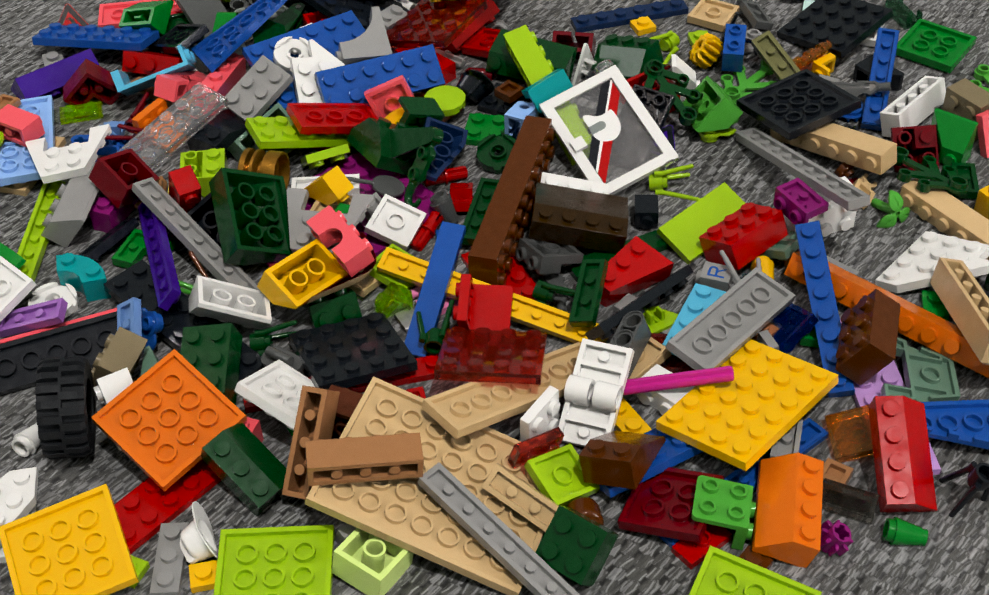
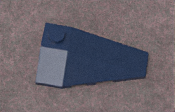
M427 116L423 127L432 126L442 129L444 133L442 142L434 147L436 156L429 166L426 179L436 182L465 147L468 130Z

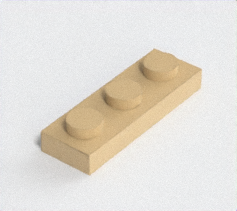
M499 463L495 465L481 486L545 532L559 507L554 501Z

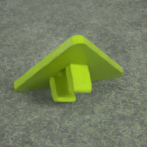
M645 306L643 307L645 311L643 315L650 328L651 336L671 328L678 314L661 309L659 306H652L649 309Z

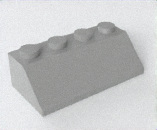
M95 163L88 175L62 180L66 184H61L56 193V196L59 198H55L49 207L52 213H48L41 224L45 227L41 236L62 247H68L84 224L99 191L97 186L88 178Z

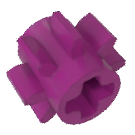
M827 520L821 524L820 549L823 552L828 553L829 556L835 553L842 556L849 551L848 546L853 543L847 525L841 523L840 520L835 521L833 524Z

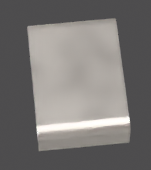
M412 307L394 314V319H397L406 331V335L414 313Z

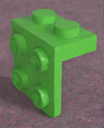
M704 475L698 476L691 518L697 522L733 529L731 548L743 550L745 540H751L754 523H750V518L753 519L756 502L752 501L754 486Z

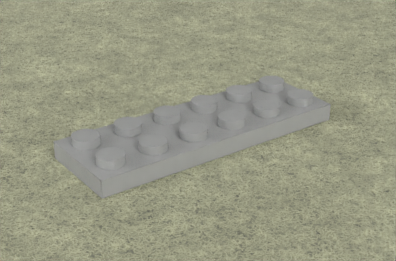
M755 267L668 341L666 349L694 370L720 367L793 302L796 295Z

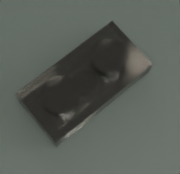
M827 478L824 479L822 509L872 524L880 495Z

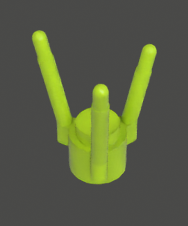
M672 30L649 38L660 39L661 50L670 51L663 64H667L670 61L671 54L679 51L677 46L680 43V39Z
M693 164L663 171H654L649 176L650 191H655V195H666L693 201L701 199L664 190V188H668V180L690 176V173H672L692 169L694 167Z

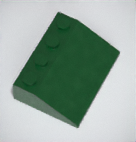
M221 167L210 180L209 186L224 263L247 266L281 261L293 254L290 250L287 191L284 177Z

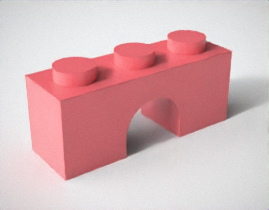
M194 70L156 75L154 96L171 102L187 101V96L194 97V91L207 77V74Z
M328 205L306 221L313 236L316 239L318 238L326 248L339 243L331 250L339 265L351 278L375 261L371 253L373 247L366 238L361 239L359 237L360 233L353 224H347V220L341 211L335 212Z

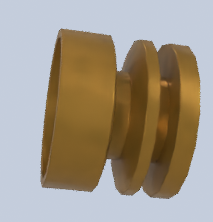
M246 148L243 151L238 163V170L283 176L287 190L290 179V161L287 153L274 150L265 152L262 149L256 150L254 148Z

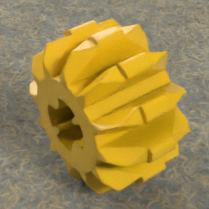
M707 32L701 35L698 40H695L694 45L691 46L692 49L689 51V59L696 66L703 69L708 68V66L711 67L714 62H717V58L721 56L720 52L723 50V42L717 36Z

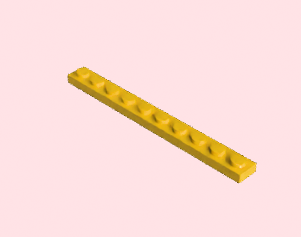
M386 247L377 265V270L422 287L429 262ZM453 272L447 297L459 300V298H456L455 290L456 283L461 281V273ZM472 278L474 284L491 285L486 282ZM513 293L512 321L572 343H581L582 338L588 339L585 333L594 328L572 327L569 323L570 313ZM598 337L594 341L606 343L608 338L602 341L600 337Z

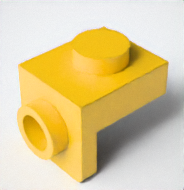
M828 53L813 61L811 72L818 76L819 74L830 76V73L834 72L836 56Z

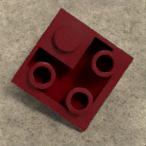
M936 125L891 128L892 142L897 143V146L906 148L909 151L908 158L921 164L923 156L930 155L937 159L936 164L939 168ZM905 164L901 166L894 165V172H898L901 168L916 171Z

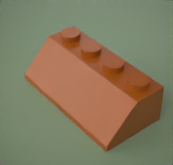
M798 452L760 460L752 542L753 552L807 568L820 552L824 461Z

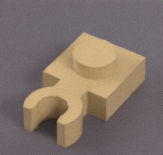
M865 173L853 183V186L870 195L871 203L876 194L873 189L877 186V182L869 183L867 180L868 174Z

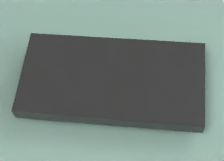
M175 0L190 24H206L209 32L204 35L205 38L212 34L217 12H228L220 0Z

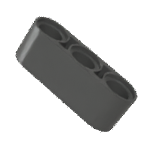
M631 311L625 314L609 343L634 350L628 378L631 376L651 337L650 328L641 311Z

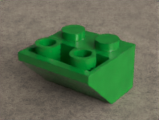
M172 0L140 2L123 9L119 27L131 26L133 29L149 27L151 30H159V36H162L166 32L174 2Z

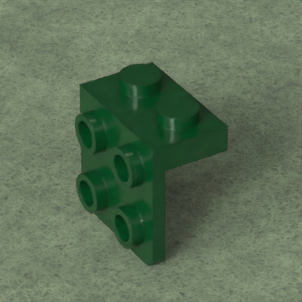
M348 287L302 305L309 312L313 328L321 327L323 324L342 322L348 318L362 317L356 293Z

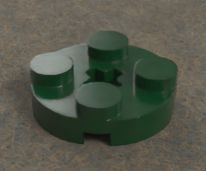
M495 134L483 138L477 146L479 165L486 171L497 175L502 174L516 139L507 134H503V137H496ZM502 151V154H501V155H495V153H494V152L500 153V152Z

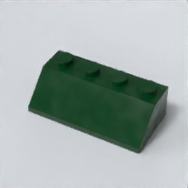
M501 29L489 50L486 71L525 81L506 48L503 34L510 30ZM537 38V45H542L545 51V59H550L554 70L564 69L571 82L577 47Z

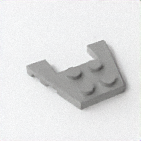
M287 188L290 250L294 253L316 239L306 221L320 211L305 210L309 197L307 189ZM353 193L348 213H342L348 225L353 224L356 227L358 223H362L366 217L365 212L375 203L374 195ZM335 243L331 245L329 248H327L333 256L334 254L331 249H333L339 243Z

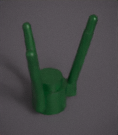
M538 280L534 287L532 298L537 299L538 302L543 304L547 302L552 303L556 293L574 298L575 290Z
M453 299L449 301L441 329L431 328L425 333L421 312H416L420 333L419 342L424 343V350L430 354L442 353L444 349L445 339L451 324L449 319L453 310Z
M292 320L263 330H255L249 336L250 348L262 356L268 346L273 347V340L287 338L288 334L297 331L271 335V333L296 325L297 321Z

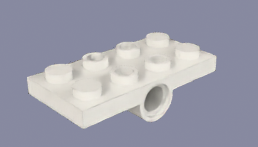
M582 338L573 375H569L564 389L565 404L555 436L557 441L585 447L590 439L614 431L634 356L633 349Z

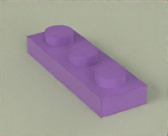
M58 298L12 310L0 322V338L64 323L68 303L63 298Z

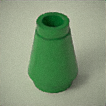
M898 517L893 519L887 518L884 523L882 537L884 541L890 542V545L925 546L928 540V530Z

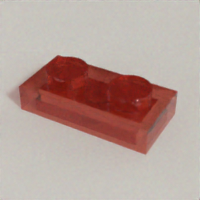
M557 427L515 444L508 462L514 469L525 465L527 460L560 448L564 433Z

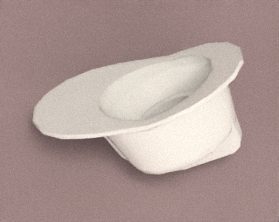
M197 501L192 502L194 520L180 534V548L190 564L202 562L214 556L218 559V548L215 544L209 518L203 507Z

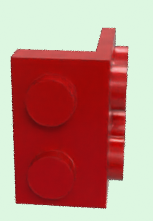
M461 274V281L456 283L455 290L456 298H459L458 306L453 308V320L457 321L460 331L508 333L511 325L513 288L509 285L474 284L471 274Z

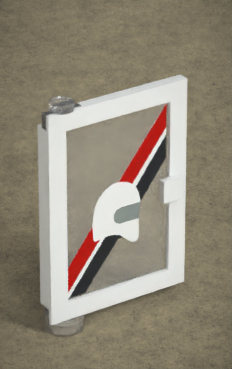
M610 59L600 62L594 68L593 72L595 75L539 104L545 117L552 119V128H555L556 134L586 180L609 184L608 195H614L650 176L654 171H659L663 168L667 170L677 166L678 154L620 70Z

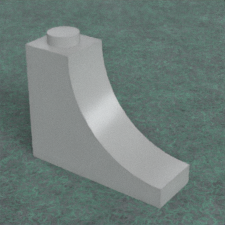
M379 6L371 7L370 25L363 34L355 39L339 42L338 51H335V57L345 65L392 54Z

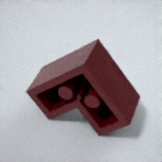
M88 59L82 62L63 86V101L79 110L83 109L92 97L112 105L121 95L116 89L110 71Z

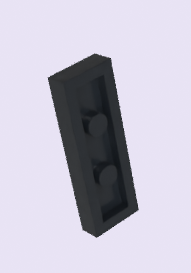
M135 217L124 219L79 255L88 257L98 263L102 259L100 256L105 252L109 253L118 247L117 242L121 239H127L131 232L140 225Z

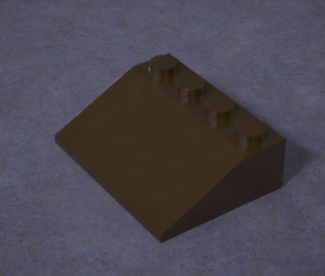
M537 182L528 239L617 254L624 247L627 238L629 219L628 198Z

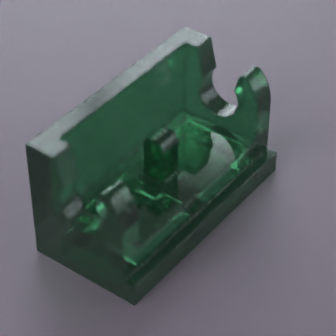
M886 0L885 7L892 9V18L904 30L910 29L920 18L922 19L923 13L918 9L916 16L903 3V0Z

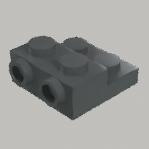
M520 238L519 246L516 249L517 260L524 261L529 270H535L540 276L560 273L561 266H572V264L582 263L584 256L583 253L571 245L528 238Z

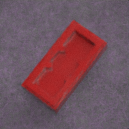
M708 524L701 543L680 540L672 546L671 552L692 570L704 561L710 545L720 549L732 540L733 534L725 527Z

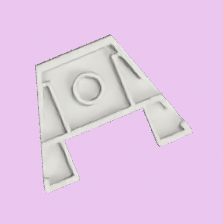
M109 124L91 127L88 142H74L69 146L51 147L48 150V143L45 137L26 141L25 144L43 184L88 175L98 157L97 151L104 147L106 143L105 137L110 136L112 130Z

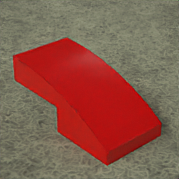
M451 183L450 195L456 212H468L473 200V183Z

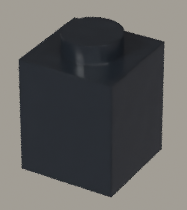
M635 195V229H658V195Z

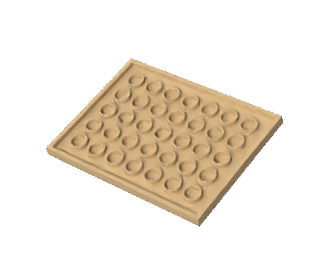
M373 376L339 438L420 433L424 457L423 474L440 462L521 540L536 552L544 531L481 486L495 465L499 463L540 492L524 465L527 460L546 452L489 427L455 439L422 409L424 398ZM419 478L312 486L306 497L305 505L501 593L519 595L523 584L417 484Z

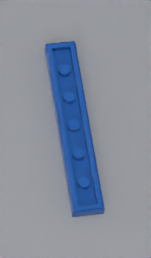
M878 28L869 81H877L879 83L891 82L900 30ZM880 91L872 96L866 95L860 128L882 131L880 112L887 107L889 91Z
M444 221L441 223L404 342L414 358L425 357L429 354L424 350V343L419 342L420 333L416 312H421L425 333L431 328H437L466 232L465 225Z

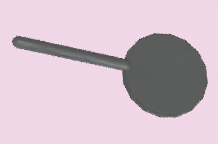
M388 175L376 176L373 180L347 177L350 182L372 185V188L383 196L387 194L392 197H398L405 190L404 184L399 179Z

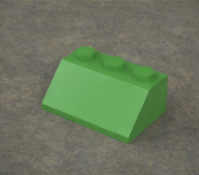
M708 75L695 88L701 94L698 103L691 104L686 99L682 102L684 106L692 107L697 111V118L692 127L698 133L729 129L731 125L738 122L743 114L727 92Z

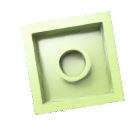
M356 528L334 550L332 573L366 595H385L410 567L414 553Z

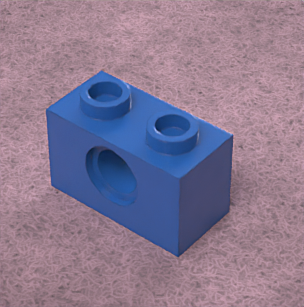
M726 24L721 71L742 72L747 25Z

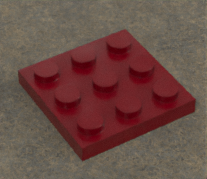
M671 467L665 469L664 472L640 483L636 490L632 489L618 519L619 529L701 543L708 524L694 521L691 518L697 478L700 475L724 480V476Z

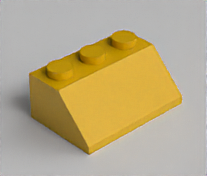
M317 238L265 270L257 287L272 304L297 309L307 303L312 296L325 291L348 276V273Z

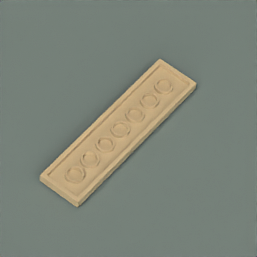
M574 343L423 399L422 409L457 439L527 411L549 386L559 390V398L563 397L566 381L570 374L573 375L581 343Z

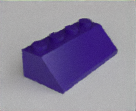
M90 48L15 78L11 91L20 100L52 95L53 98L61 94L63 86L85 59L97 65L99 63Z

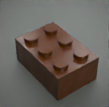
M875 289L868 296L864 295L852 309H847L841 316V331L838 336L839 346L836 353V371L855 383L862 385L895 360L900 315L899 303Z

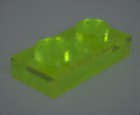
M91 101L85 104L59 107L61 125L104 118L102 101Z

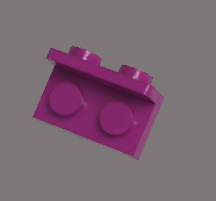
M799 178L775 188L774 207L782 210V213L795 225L808 223L810 218L828 211L829 203Z

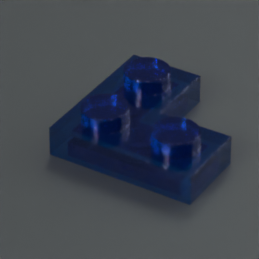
M791 303L773 319V322L781 327L772 336L779 345V351L786 354L791 352L795 345L811 332L813 326L819 321L813 313Z

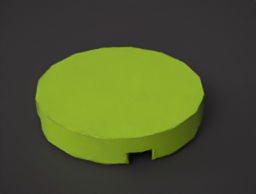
M442 85L430 89L424 95L425 98H434L445 115L444 117L456 115L462 107L464 109L466 106V95L458 87Z

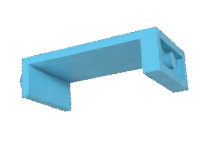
M178 45L177 48L182 58V63L134 82L130 81L128 74L120 70L110 72L117 91L123 95L130 96L153 87L156 75L196 70L194 65L197 63L195 55L188 48L186 49L182 45Z

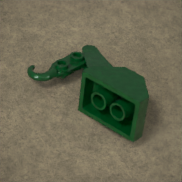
M369 117L351 129L347 141L376 168L408 175L409 183L405 190L404 201L406 204L417 208L422 200L419 198L413 203V194L418 185L425 181L429 166L436 156L434 147L442 142L444 133L442 129L432 126L409 128V126L401 122L392 124L391 121L379 117L378 120Z

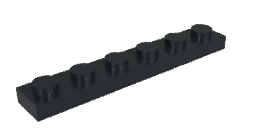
M689 264L586 332L585 335L589 340H595L598 337L602 341L615 333L612 328H618L625 314L631 311H641L644 313V306L647 309L660 302L657 297L660 296L663 299L673 293V286L675 289H678L688 282L686 277L694 271Z

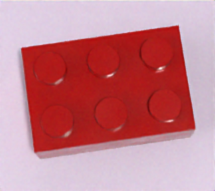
M750 202L743 204L733 214L727 215L717 225L708 228L707 232L699 236L707 261L726 265L719 253L720 250H724L734 269L740 270L786 237L788 230L782 210Z

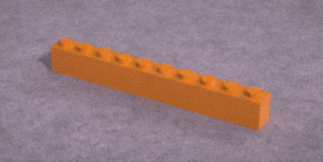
M800 251L793 252L784 275L806 285ZM828 262L837 302L852 309L864 295L868 296L877 289L900 304L898 333L989 378V365L979 361L956 324Z

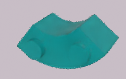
M73 253L56 255L57 274L61 285L66 286L65 283L72 285L76 291L86 296L87 302L112 298L104 289L103 284L107 282L105 272L96 261L85 256L74 255Z

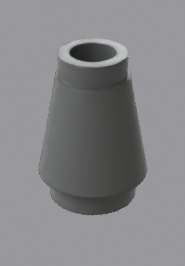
M445 190L437 192L430 198V206L434 211L440 213L439 217L443 216L444 222L456 223L459 220L451 195L447 194Z

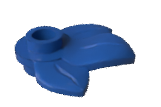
M141 308L142 337L148 340L145 347L150 346L154 350L157 344L156 334L162 331L164 320L161 314Z

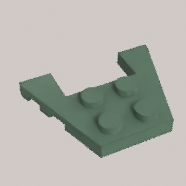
M897 337L896 356L901 357L906 387L884 383L880 390L881 396H905L918 402L958 401L961 395L954 361L924 347H921L920 350L907 345L906 340Z

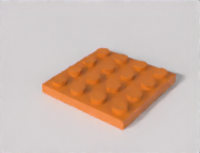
M175 349L91 417L93 423L164 492L202 460L201 451L207 443L223 430L247 421L246 415Z

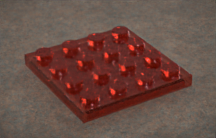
M421 0L416 7L407 12V16L404 19L396 22L394 28L386 31L390 47L418 48L433 44L436 49H445L488 8L486 0H442L439 2Z
M455 326L451 329L447 328L435 365L434 380L541 385L547 333L534 329L527 332H519L510 328L501 331L490 330L486 327L477 328L476 330L465 329L461 326Z

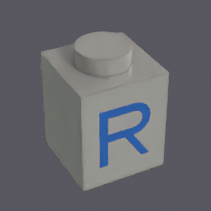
M705 261L703 269L697 271L695 283L727 292L731 288L733 276L726 265Z

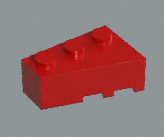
M635 236L608 261L600 304L605 307L620 301L628 293L632 295L637 291L649 288L659 281H663L670 276L674 263Z

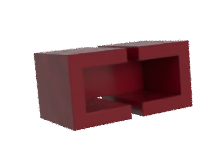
M553 31V42L577 47L576 59L580 58L584 43L588 44L594 59L596 45L594 33L575 32L577 42H574L572 32Z

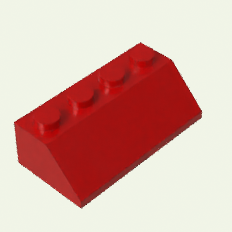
M470 0L452 13L419 43L424 46L433 44L435 48L443 51L449 50L455 54L461 50V44L467 42L474 33L476 34L484 27V24L488 25L496 19L495 15L500 10L493 0Z
M875 396L868 409L880 512L937 511L924 403L905 396Z

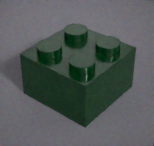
M559 505L535 553L551 568L578 584L593 586L619 534L573 508Z

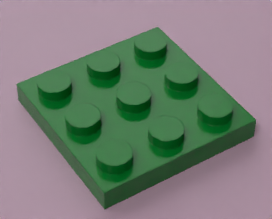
M920 18L898 42L896 55L951 73L975 45L977 37Z

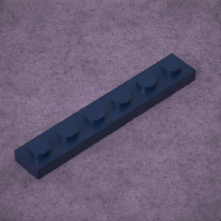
M684 0L656 1L651 4L635 5L634 7L617 8L611 11H600L594 14L571 17V24L575 32H588L630 24V20L638 19L639 17L648 16L651 20L688 14L689 8Z

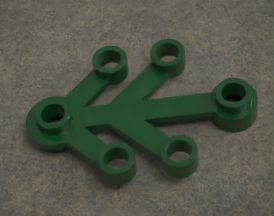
M657 59L649 60L643 68V72L647 76L644 87L652 89L656 80L660 86V92L674 95L675 101L673 106L679 113L678 119L683 126L694 124L697 118V111L692 107L684 106L677 94L686 97L689 103L696 104L700 99V92L695 89L690 90L686 88L689 83V77L686 74L665 70L663 63ZM666 79L675 81V84L668 83Z
M897 146V163L895 165L901 166L905 164L916 170L899 169L897 174L899 181L910 182L911 178H918L916 189L924 193L930 192L931 188L946 189L955 196L968 192L967 179L957 176L955 173L956 169L953 166L944 165L940 173L935 157L925 155L921 164L908 158L909 151L906 148Z

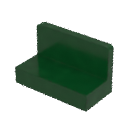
M400 96L398 99L405 111L399 122L406 124L409 128L423 127L427 116L440 121L445 116L434 98Z

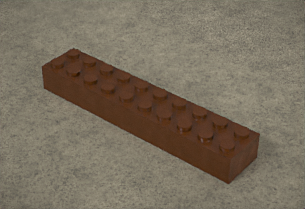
M526 115L468 254L469 274L472 275V278L491 285H506V272H511L513 258L511 257H516L518 242L524 236V227H528L529 213L533 211L537 182L540 183L542 172L549 171L550 159L554 158L555 146H552V141H554L555 128H552V119Z

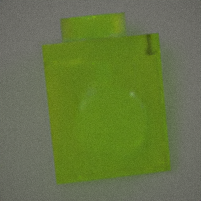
M391 282L383 292L377 295L375 299L376 313H383L386 318L390 316L398 305L408 310L413 307L411 290Z

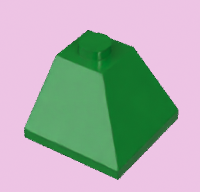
M936 108L931 125H936L939 163L950 166L951 162L966 163L971 155L978 122Z

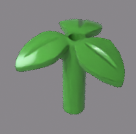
M890 190L888 203L877 198L871 201V206L887 213L877 223V228L893 227L897 222V218L901 223L908 218L910 208H902L904 201L899 193Z

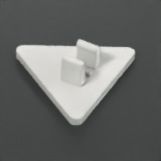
M584 43L572 82L573 87L589 72L592 65L597 64L587 43Z

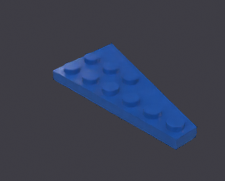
M257 0L192 47L191 50L208 70L213 73L288 0Z

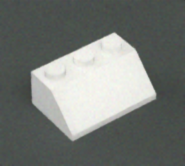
M197 275L188 298L189 313L199 317L218 319L224 323L239 324L245 328L261 330L271 324L270 301L260 290Z

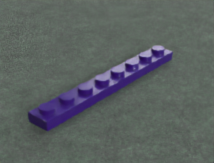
M142 202L138 207L158 307L168 311L171 305L176 304L181 296L165 225Z

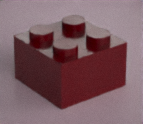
M131 148L98 158L88 177L117 209L141 201L132 191L133 183L150 177L157 183L160 180Z

